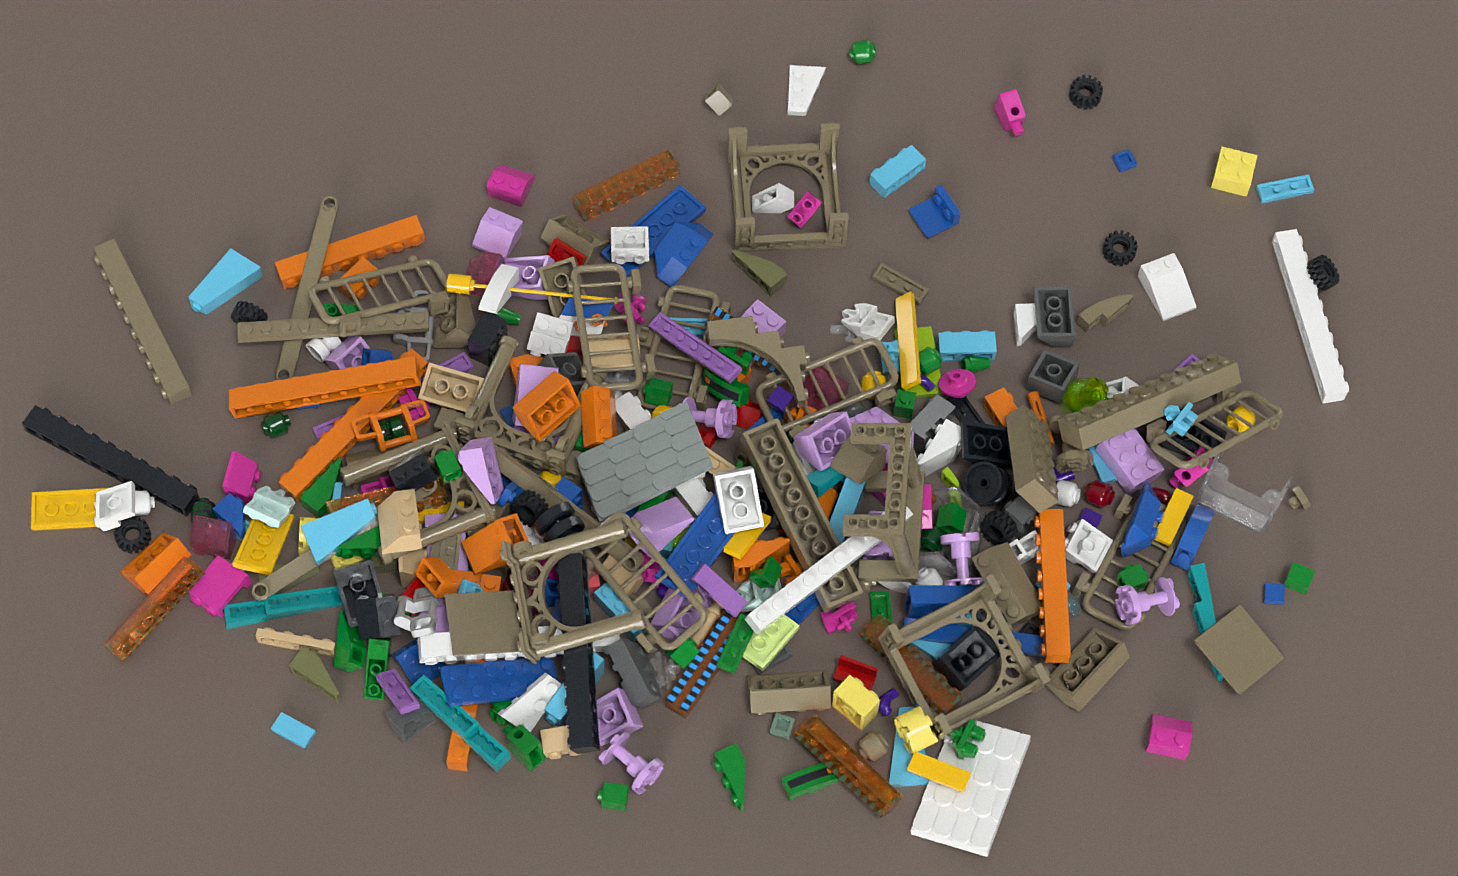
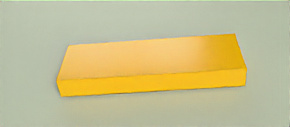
M1178 488L1175 489L1164 512L1163 521L1157 527L1158 535L1154 540L1170 547L1194 497L1193 495Z
M762 513L764 527L736 532L724 546V553L741 560L771 522V516Z
M919 752L913 754L907 768L908 772L963 793L971 777V772Z

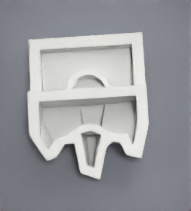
M855 304L856 310L845 309L842 311L844 318L841 320V323L856 336L862 337L863 340L870 338L881 340L895 323L894 316L879 313L877 306L871 304Z

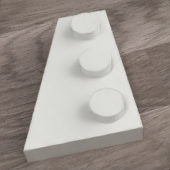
M790 65L788 115L806 116L822 76L825 74L826 67Z
M544 673L527 688L523 695L519 698L516 697L511 701L512 704L505 710L502 709L497 714L516 727L522 724L531 732L545 712L544 709L562 684L547 673Z

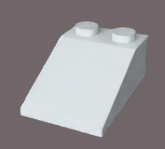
M1174 253L1140 266L1138 278L1162 321L1196 309V304L1183 268Z
M748 466L713 473L725 534L764 527L754 468Z

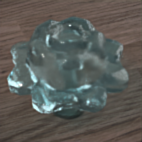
M1073 597L1068 598V613L1079 616L1078 611L1081 607L1079 602Z

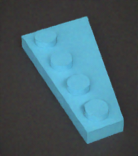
M915 707L899 708L898 716ZM896 729L888 788L928 785L929 779L907 771L913 754L907 751L904 746L906 742L902 737L900 738ZM925 748L918 752L925 755Z

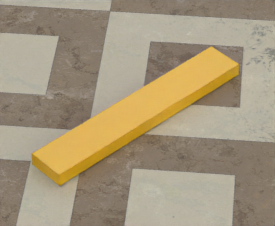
M911 291L895 299L901 387L904 390L921 383L915 297Z

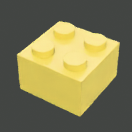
M1221 147L1211 188L1247 197L1257 155Z
M849 675L833 693L832 706L861 731L878 714L880 704L878 695L872 690L868 691L858 678H853Z

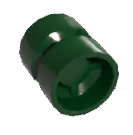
M400 416L391 417L387 422L384 419L378 421L384 441L405 436ZM389 428L390 434H385L384 429Z

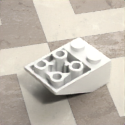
M948 419L944 421L943 425H938L934 433L936 434L934 439H929L925 446L927 450L924 454L920 453L917 458L919 470L925 471V477L953 462L962 449L961 427Z

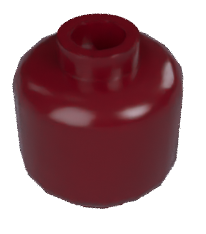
M1094 480L1091 484H1088L1084 492L1088 503L1102 508L1110 505L1115 496L1113 487L1100 480Z

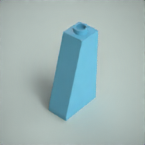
M230 248L190 294L191 308L198 313L209 314L263 276L261 267Z
M848 477L845 479L829 522L840 545L847 539V536H843L844 514H857L864 497L866 481L859 484Z
M365 499L301 526L317 565L333 555L339 545L353 539L376 520L375 514L378 512L374 503L370 504L369 500Z
M593 652L595 683H597L604 675V659ZM563 683L544 709L545 719L550 724L558 725L559 727L563 726L566 722V717H568V710L565 707L567 694Z

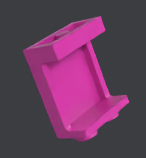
M218 555L204 571L206 574L189 591L190 600L198 607L200 605L205 607V610L211 616L217 615L222 618L224 616L222 610L242 586L248 589L252 582L248 574L239 568H234L231 563Z

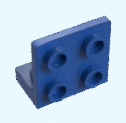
M942 184L935 187L933 198L909 209V213L926 238H931L959 224L961 214Z
M418 638L391 654L393 660L400 664L412 685L423 675L432 681L441 675L440 668L447 666L445 662H437L434 665L420 663Z

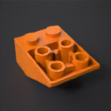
M517 513L497 519L461 541L475 575L508 564L502 560L500 555L502 541L510 542L512 545L522 541H529Z
M778 537L770 541L757 540L741 560L731 556L730 562L734 583L750 579L751 571L763 569L768 557L772 556L778 563L783 561L785 556L789 555L790 538Z

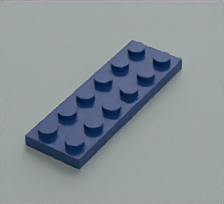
M679 185L631 227L648 226L649 260L655 255V248L676 222L693 223L706 212V207L684 187ZM610 244L601 252V256L609 263H616L612 262ZM626 262L619 265L625 269L626 275L629 277L631 269H639L646 262L642 264Z
M716 492L666 560L692 592L695 591L698 585L691 578L702 564H706L711 568L724 550V546L736 533L725 534ZM661 568L656 574L655 579L658 580L666 572ZM669 576L661 582L674 591L678 588ZM681 591L678 593L684 598H686V596Z
M540 657L541 660H538L537 664H533L529 659L442 666L440 673L448 706L514 700L516 697L519 698L523 695L527 688L544 673H547L559 682L553 657Z

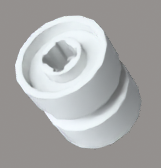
M339 337L312 338L306 344V348L317 361L322 363L330 355V351L333 352L342 342Z

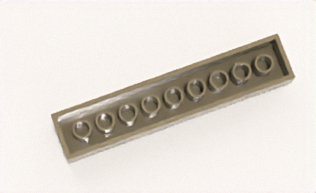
M1210 354L1203 360L1193 361L1189 366L1179 367L1172 373L1162 374L1158 379L1148 380L1139 387H1131L1127 392L1115 394L1108 400H1100L1096 405L1084 407L1077 413L1067 414L1065 418L1058 420L1062 441L1085 450L1165 416L1164 410L1169 405L1178 406L1181 409L1188 402L1193 404L1240 384L1238 363L1218 354Z
M776 418L743 432L740 441L787 538H790V544L805 572L837 548L840 543L779 419ZM849 565L814 593L824 613H827L860 598L864 592Z

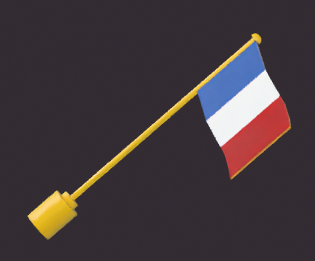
M449 273L447 278V292L470 295L471 291H474L475 288L486 289L488 286L475 284V280H472V276ZM510 288L512 292L569 297L560 318L571 322L577 321L573 294ZM581 295V300H582V301L603 300V299H616V298H617V297H615V298H605V297H596V296ZM618 302L582 305L584 318H591L592 315L597 313L602 314L603 317L608 316L612 306ZM605 320L603 324L598 326L593 325L592 321L585 322L587 334H601ZM573 326L566 353L577 352L578 355H583L580 335Z

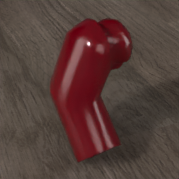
M1158 487L1152 488L1157 497L1160 498L1161 503L1170 501L1168 490Z

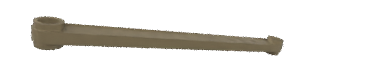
M333 196L325 197L321 203L291 319L310 318L313 303L309 297V290L313 285L319 284L339 208L338 201ZM329 203L334 204L331 208L326 207ZM304 339L284 341L276 371V380H281L280 376L284 374L289 376L288 379L294 377Z
M493 443L500 472L525 491H535V495L539 493L541 495L540 498L546 500L544 503H548L549 506L547 508L562 502H569L575 510V515L579 516L585 524L583 531L600 525L598 521ZM620 540L606 553L619 562L633 548L623 540ZM608 542L598 546L604 550L612 542ZM637 551L622 565L629 571L637 570L642 566L644 557Z
M436 480L432 482L434 484L432 489L422 487L415 491L417 503L437 490ZM378 513L375 514L376 520L357 536L374 527H379ZM308 550L256 583L252 588L253 597L258 601H264L321 564H316L311 550ZM336 552L333 555H331L328 559H326L323 563H325L332 557L336 556ZM260 587L266 589V594L263 596L256 595V590Z

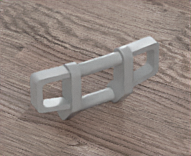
M416 290L414 292L416 297L430 294L429 291ZM415 305L396 310V312L428 311V308H418ZM429 314V331L425 332L424 337H409L403 333L393 334V341L407 346V352L411 349V346L427 347L426 356L423 358L429 363L431 347L434 341L432 339L433 321L436 315L430 316Z
M427 587L416 589L413 599L404 595L398 596L396 600L397 614L394 617L395 625L411 631L413 638L435 633L438 622L436 612L440 602L439 598H436ZM405 610L411 613L429 610L428 614L411 618L405 615Z

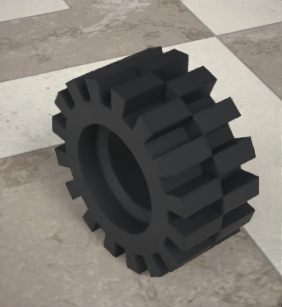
M1082 75V78L1078 76L1076 80H1073L1069 97L1070 101H1073L1074 106L1078 104V108L1081 109L1082 106L1084 110H1087V107L1093 109V106H1098L1103 93V85L1101 86L1100 81L1096 82V77L1091 79V75H1088V78ZM1089 89L1093 94L1091 96H1084L1079 90Z
M1116 230L1114 234L1111 232L1106 237L1102 252L1104 258H1108L1109 263L1113 261L1114 266L1119 263V266H1123V263L1128 265L1129 261H1133L1137 252V240H1134L1135 237L1133 235L1129 237V232L1123 234L1124 230H1121L1120 233ZM1115 244H1122L1127 248V251L1124 253L1117 252L1113 249V246Z
M1319 255L1307 263V269L1309 270L1307 272L1311 275L1310 279H1313L1314 285L1317 284L1318 289L1321 288L1322 291H1326L1339 283L1340 279L1338 277L1340 276L1337 273L1338 270L1326 255Z
M238 301L231 313V319L237 325L239 322L267 321L268 316L263 309H259L258 305L254 306V303L250 302L249 304L248 301Z
M524 490L512 503V512L517 513L519 520H522L525 526L528 524V527H534L535 521L549 509L547 508L549 506L548 503H544L546 500L544 498L541 499L539 493L535 495V491L530 492V490H526L525 492Z
M996 510L990 511L979 525L983 537H987L989 542L993 541L992 544L994 545L1010 543L1017 534L1018 528L1015 526L1016 523L1012 522L1013 519L1011 517L1008 518L1006 513L1003 515L1002 511L997 512Z
M134 516L130 517L129 520L127 518L124 519V522L121 521V526L116 527L114 531V538L118 547L123 552L128 551L129 554H132V551H135V554L139 553L138 549L143 551L145 549L144 546L147 547L149 545L148 541H151L149 526L139 516H136V519H134ZM129 530H139L140 536L137 539L130 541L125 538Z

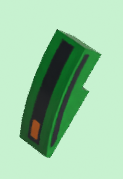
M704 367L702 385L708 386L710 393L722 400H732L731 404H735L737 407L748 403L749 385L738 382L737 377L729 384Z
M835 760L828 761L842 774ZM820 763L783 777L781 784L791 801L806 793L809 795L840 781V779L828 767Z

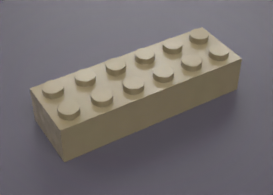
M1022 405L1006 416L1015 489L1019 495L1041 513L1059 502V491L1055 481L1057 478L1054 474L1055 465L1052 461L1053 452L1050 448L1051 440L1048 435L1049 427L1045 421L1037 418L1032 409L1029 410L1025 405Z

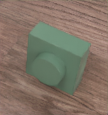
M776 713L770 734L789 739L795 719Z

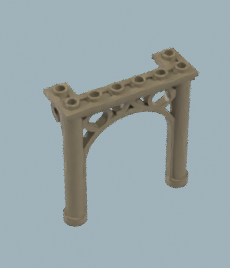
M502 336L498 343L499 348L473 405H469L465 418L460 417L455 421L458 439L463 443H467L469 440L479 437H492L494 444L518 462L529 463L537 469L549 470L554 475L566 476V464L582 430V408H578L560 427L553 430L542 440L547 441L552 446L550 451L547 450V452L536 448L539 442L530 433L518 431L507 425L498 415L494 401L519 343L512 337ZM592 366V369H601L599 367ZM607 372L593 373L595 382L598 384L604 383L608 375ZM586 378L577 396L580 404L581 391L589 388ZM490 406L492 416L484 418V415L488 407ZM490 423H497L500 430L492 434L486 432L484 427ZM504 431L511 442L500 439ZM560 436L556 444L553 438ZM529 441H532V450L522 447L521 445L529 444Z
M447 422L444 423V427H441L439 432L353 466L340 468V473L345 485L348 487L388 471L390 466L422 448L428 454L432 467L436 469L434 465L435 455L441 451L452 449L459 463L458 454L463 445L462 443L458 444L456 440L458 439L457 433L454 428H450ZM460 463L462 477L456 479L455 482L454 480L448 482L452 491L451 506L447 514L440 521L420 530L422 548L463 532H467L468 536H471L496 521L495 516H497L494 506L489 505L487 498L466 474ZM465 481L469 490H460L461 483ZM462 497H468L471 499L472 505L468 508H463L458 504V500ZM455 511H457L458 513L462 514V515H460V516L455 517V518L452 519V517L454 516ZM377 547L384 565L392 563V560L416 551L382 554V547Z
M618 518L612 523L542 544L532 545L529 541H522L512 545L510 542H501L502 549H500V555L502 560L506 561L508 566L511 567L512 574H510V580L515 587L513 597L519 608L516 613L519 622L522 624V629L518 633L519 641H517V647L519 652L523 653L526 659H529L533 664H537L538 660H541L540 657L635 629L639 631L647 628L646 618L642 609L584 626H566L553 618L545 601V584L552 567L561 558L571 553L628 537L627 526L623 518ZM549 558L544 567L538 563V561ZM534 567L539 568L541 573L538 579L532 582L529 581V570ZM527 585L534 588V593L530 598ZM531 608L538 609L540 615L533 619ZM543 620L551 623L547 633H539L538 625ZM557 628L561 631L566 632L564 634L554 636Z

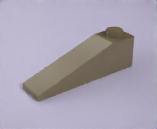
M451 293L448 296V312L438 314L440 323L434 329V348H463L468 344L467 340L476 327L468 294Z

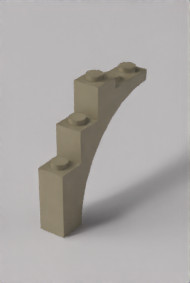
M753 316L707 322L709 346L737 347L764 358L785 378L793 392L796 406H805V401L808 399V390L803 387V382H805L804 370H806L807 363H810L809 352H805L804 345L784 348L783 337H779L778 331L758 333L757 322H753Z

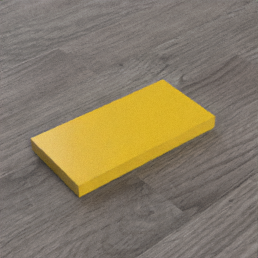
M109 488L32 492V531L97 527L94 521L96 516L94 505L96 492Z
M289 514L287 520L279 528L270 527L258 519H251L234 559L233 567L268 576L272 574L295 520V515Z

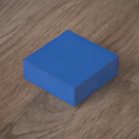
M1129 149L1112 156L1120 173L1137 166V162Z
M1265 583L1264 603L1283 605L1285 602V584Z

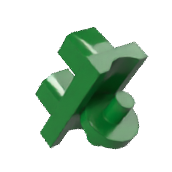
M721 346L718 352L738 364L742 368L741 374L746 376L749 373L752 355L748 352H743L739 357L736 355L737 347L725 346L723 348Z
M970 719L966 728L960 726L958 730H952L950 733V737L953 739L952 745L956 746L957 758L963 760L965 756L975 758L978 752V745L972 744V741L974 739L982 742L986 736L985 729L977 726L976 720Z

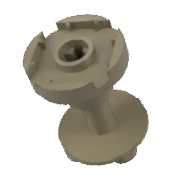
M1057 415L1050 418L1051 422L1048 424V427L1052 433L1061 434L1058 420L1065 418V416ZM1065 442L1061 445L1063 453L1055 458L1056 470L1059 472L1062 469L1065 472L1071 470L1073 473L1081 472L1087 469L1086 465L1090 464L1092 466L1094 464L1092 452L1079 449Z

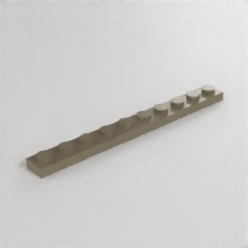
M428 311L388 313L361 318L360 333L350 336L428 332L429 313ZM321 318L239 322L237 328L238 343L342 336L339 333L340 324H328Z

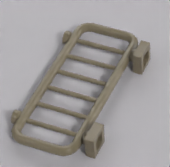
M417 256L409 257L407 263L336 280H331L328 276H324L319 280V284L313 285L309 290V297L321 319L328 324H340L339 333L342 337L359 334L361 318L423 303H428L430 316L448 312V296L451 294L447 292V277L440 265L432 259L418 260ZM424 266L433 268L445 290L434 293L419 268ZM416 269L430 294L416 297L402 272ZM398 273L412 299L398 301L384 276ZM381 277L395 303L381 306L367 280ZM363 281L377 307L363 310L349 284ZM345 285L359 311L345 314L331 288ZM328 289L341 316H329L316 293Z
M616 263L581 265L573 269L571 281H567L568 293L573 292L584 366H581L580 369L581 377L587 379L589 387H607L611 391L631 390L642 384L643 373H645L646 380L654 379L656 368L653 354H645L644 361L642 362L640 359L629 288H631L632 295L640 293L641 280L639 269H631L630 276L627 277L625 269ZM616 271L620 278V281L579 284L578 275L586 272ZM621 285L623 298L581 300L580 288ZM624 302L626 315L584 318L582 305ZM615 319L627 320L628 332L587 335L585 322ZM629 336L631 349L590 352L588 339ZM632 353L634 366L592 369L591 356ZM635 370L636 379L632 382L598 384L594 380L593 373Z
M673 285L667 290L665 297L660 296L658 301V307H661L660 312L666 316L669 307L675 306L710 313L708 318L710 321H716V318L723 320L713 313L715 308L720 306V298L711 290L686 285ZM676 292H683L711 298L713 304L710 310L671 302L672 296ZM723 301L720 309L729 315L731 314L730 302ZM673 320L679 325L704 329L705 333L702 341L709 345L706 326ZM654 333L649 354H653L654 360L655 356L658 355L696 363L693 376L656 369L655 373L691 380L688 393L673 390L672 394L692 397L696 402L697 410L704 411L709 395L708 386L700 385L699 391H696L703 365L692 358L657 352L660 339L664 338ZM643 373L642 384L635 388L638 391L637 397L641 401L642 407L655 410L658 405L645 403L643 389L649 380H646L645 373Z
M857 337L852 340L853 345L807 364L804 373H809L825 408L811 413L805 401L804 408L808 415L793 420L788 407L785 409L790 422L782 425L785 432L789 431L788 440L790 444L794 442L793 437L808 428L804 424L876 395L875 404L878 408L895 402L897 394L893 387L897 384L899 376L884 344L880 340L870 338L863 341L862 337ZM869 346L877 347L891 375L890 381L880 384L864 348ZM859 350L877 384L876 387L864 392L846 357ZM842 357L860 392L847 399L829 365L830 362ZM823 365H826L842 398V401L830 406L811 371ZM775 372L766 375V381L760 383L755 391L756 399L767 422L774 420V417L764 399L763 391L772 386L776 389L777 384L786 381L782 375L776 376Z
M1235 385L1217 393V404L1199 413L1197 419L1191 425H1196L1222 442L1220 445L1210 448L1186 432L1185 436L1208 450L1197 456L1171 439V437L1178 433L1173 431L1169 435L1166 432L1167 422L1162 418L1147 425L1146 441L1150 443L1151 449L1179 468L1191 469L1198 465L1204 469L1208 466L1210 458L1267 427L1272 430L1277 429L1280 424L1279 420L1282 419L1284 413L1278 405L1255 391L1244 390L1236 394ZM1252 398L1276 414L1267 418L1241 400ZM1237 402L1264 421L1253 425L1227 407ZM1224 410L1250 428L1239 433L1213 415ZM1209 417L1236 436L1226 441L1199 422ZM1167 440L1194 459L1182 461L1158 444Z
M1127 494L1124 495L1114 514V517L1121 520L1123 514L1127 515L1093 580L1091 583L1088 582L1090 574L1083 571L1072 592V595L1079 597L1081 592L1085 593L1082 600L1085 611L1123 631L1132 629L1136 624L1126 625L1094 608L1090 604V600L1093 594H1096L1115 605V600L1096 591L1102 578L1119 586L1116 580L1104 575L1110 563L1121 568L1126 567L1114 560L1113 557L1118 548L1122 546L1121 542L1126 535L1138 502L1137 499L1133 505L1129 504L1132 497ZM1161 503L1162 511L1165 512L1167 506ZM1185 517L1170 547L1168 546L1167 548L1152 540L1151 544L1166 551L1160 563L1139 552L1134 553V555L1157 566L1152 578H1149V584L1144 591L1147 594L1153 593L1157 579L1162 576L1187 526ZM1141 612L1140 623H1142L1146 612Z
M614 513L599 526L612 523L615 519L623 518L628 527V533L632 531L641 543L609 571L598 559L621 539L613 541L597 556L593 554L590 548L582 550L587 558L588 578L591 579L596 575L593 570L596 568L628 609L635 611L639 609L635 604L669 576L678 588L645 616L647 622L646 630L649 634L646 635L641 632L636 639L650 654L658 650L655 646L656 643L665 650H674L706 623L707 611L702 604L705 600L698 592L693 594L640 530L642 524L636 517L631 519L626 513ZM644 546L653 558L620 586L611 573ZM656 561L666 573L632 601L623 589ZM681 591L691 603L657 631L648 619ZM694 606L699 612V619L673 642H666L660 634Z

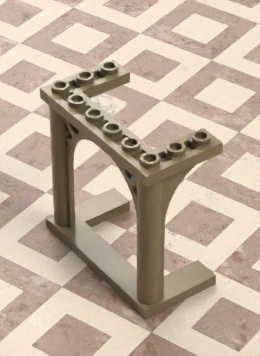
M827 122L821 124L819 143L771 144L769 146L752 145L750 147H747V127L737 126L728 128L727 159L731 167L735 216V250L753 252L846 247L849 215L848 212L841 213L836 163L840 133L839 123ZM809 159L819 160L814 166H810L807 163ZM748 162H757L759 168L750 167ZM779 164L797 165L811 172L817 178L822 188L826 232L754 236L755 217H751L750 188L756 176L763 170Z
M851 423V444L890 445L888 471H879L866 480L865 485L866 492H886L884 515L844 514L843 536L877 538L889 545L895 560H860L859 581L918 582L925 471L919 470L911 441V423ZM906 507H908L910 511L913 513V515L905 523Z
M993 574L985 577L971 593L899 629L893 623L878 637L914 707L920 706L924 715L930 717L933 724L930 728L935 733L938 742L942 741L952 730H958L960 726L964 727L967 725L970 719L977 720L1028 693L1033 694L1051 681L1049 678L1050 673L1045 666L1043 667L1042 663L1031 668V661L1027 656H1024L1020 641L1017 638L1015 639L1012 634L1011 624L1005 621L1001 606L994 601L1002 592V585ZM979 609H984L986 612V618L983 622H978L976 619V613ZM972 610L971 618H966L965 614H969V611ZM989 620L991 621V626H994L993 629L987 626ZM967 623L977 626L994 640L999 650L1001 670L994 687L984 696L945 716L942 713L934 718L898 649L949 624ZM1001 639V641H1002L1003 644H1002V645L999 644V643H998V640ZM1006 656H1010L1009 659H1010L1013 663H1008V662L1006 661ZM1007 668H1014L1018 671L1019 676L1011 678L1006 675L1005 670ZM1002 680H1005V681H1007V682H1009V683H1012V684H1011V685H1008V683H1007V684L1003 687V686H1002Z

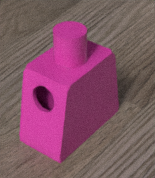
M1014 89L999 94L994 110L1004 130L1012 129L1014 136L1023 134L1025 131L1022 124L1026 114L1017 90Z
M1200 446L1193 453L1199 456L1205 453L1206 450ZM1188 456L1184 461H1190L1194 458ZM1210 458L1208 466L1204 469L1198 465L1191 469L1177 467L1174 471L1175 475L1170 479V483L1175 488L1182 484L1188 487L1209 470L1214 459Z

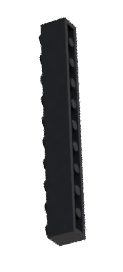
M35 405L22 422L27 433L122 483L132 481L135 484V490L148 491L150 497L153 496L154 500L186 517L191 512V505L200 498L195 486L182 483L178 477L165 474L161 468L150 466L144 459L133 457L129 451L116 448L110 441L104 442L95 433L90 432L89 434L85 432L78 424L72 425L68 423L64 417L53 415L45 407L40 408Z
M580 552L566 555L556 563V572L559 575L557 590L560 594L558 608L562 618L560 623L570 627L591 624L587 558ZM593 642L564 650V659H562V666L565 670L563 685L567 694L565 707L568 710V717H566V726L569 729L567 744L569 749L576 754L600 751Z

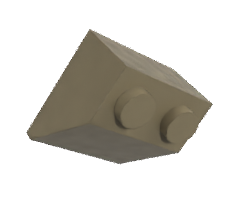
M849 437L843 442L830 468L862 484L885 468L887 449L878 444H851Z

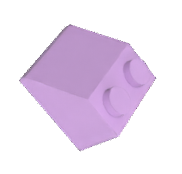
M489 207L480 221L472 247L506 260L522 236L523 221Z
M349 336L325 361L332 370L361 366L363 348H369V346L361 336Z

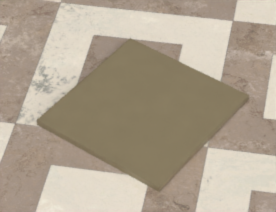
M514 591L444 594L453 656L519 652L517 641H519L518 633H520V626L516 613V602L513 597Z
M1241 605L1194 640L1238 695L1284 659V656Z

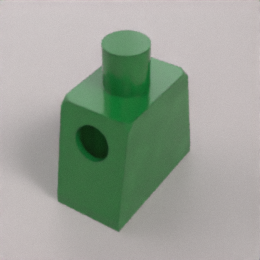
M508 724L503 729L510 750L530 772L546 760L541 742L522 724H519L516 728L513 724Z

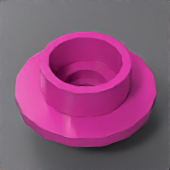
M964 369L946 372L939 380L941 392L952 398H963L974 390L976 386L974 374Z

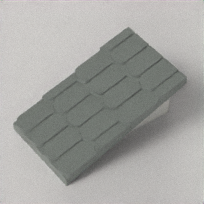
M687 401L660 413L659 416L636 425L635 428L604 441L603 444L585 451L576 457V463L600 524L614 513H624L682 483L705 477V472L712 469V462Z

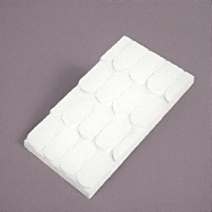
M976 721L977 726L985 729L986 736L982 742L973 739L972 744L978 745V752L975 758L967 756L963 760L957 758L958 752L956 751V746L952 745L953 739L949 734L945 737L943 747L937 759L971 772V777L964 793L929 780L913 821L911 834L988 857L1028 749L1031 736Z

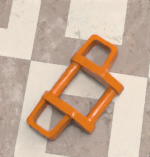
M421 399L399 404V407L382 412H371L352 419L351 427L358 442L376 438L381 453L387 451L386 449L418 440L415 426L428 422L430 414L425 401ZM418 406L422 407L425 416L413 421L408 409ZM402 414L408 435L384 441L378 420ZM370 421L374 432L363 435L359 434L356 425Z

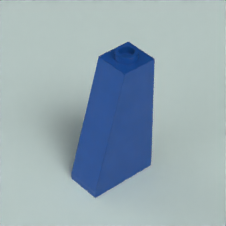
M909 585L904 602L907 617L919 619L971 593L976 586Z

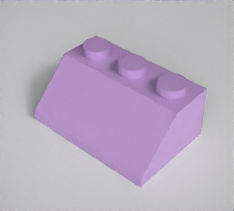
M847 411L830 413L793 437L799 454L819 471H823L831 465L843 442L851 435V422Z
M698 586L693 594L698 592L705 601L702 604L706 609L710 607L713 599ZM669 588L663 600L672 594L674 590ZM676 594L656 612L651 624L659 631L691 602L680 594ZM692 606L660 635L674 641L699 619V612Z

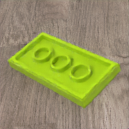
M932 326L917 328L919 352L926 347L934 349L935 342ZM894 330L895 340H898L897 330ZM940 369L930 375H925L936 385L931 392L921 384L905 390L916 392V399L935 397L937 394L943 396L944 393L939 389Z

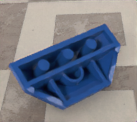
M676 222L654 250L657 278L668 287L675 285L714 234L700 223Z
M1147 481L1144 482L1121 546L1122 557H1128L1149 547L1152 540L1157 538L1158 523H1162L1164 518L1161 502Z

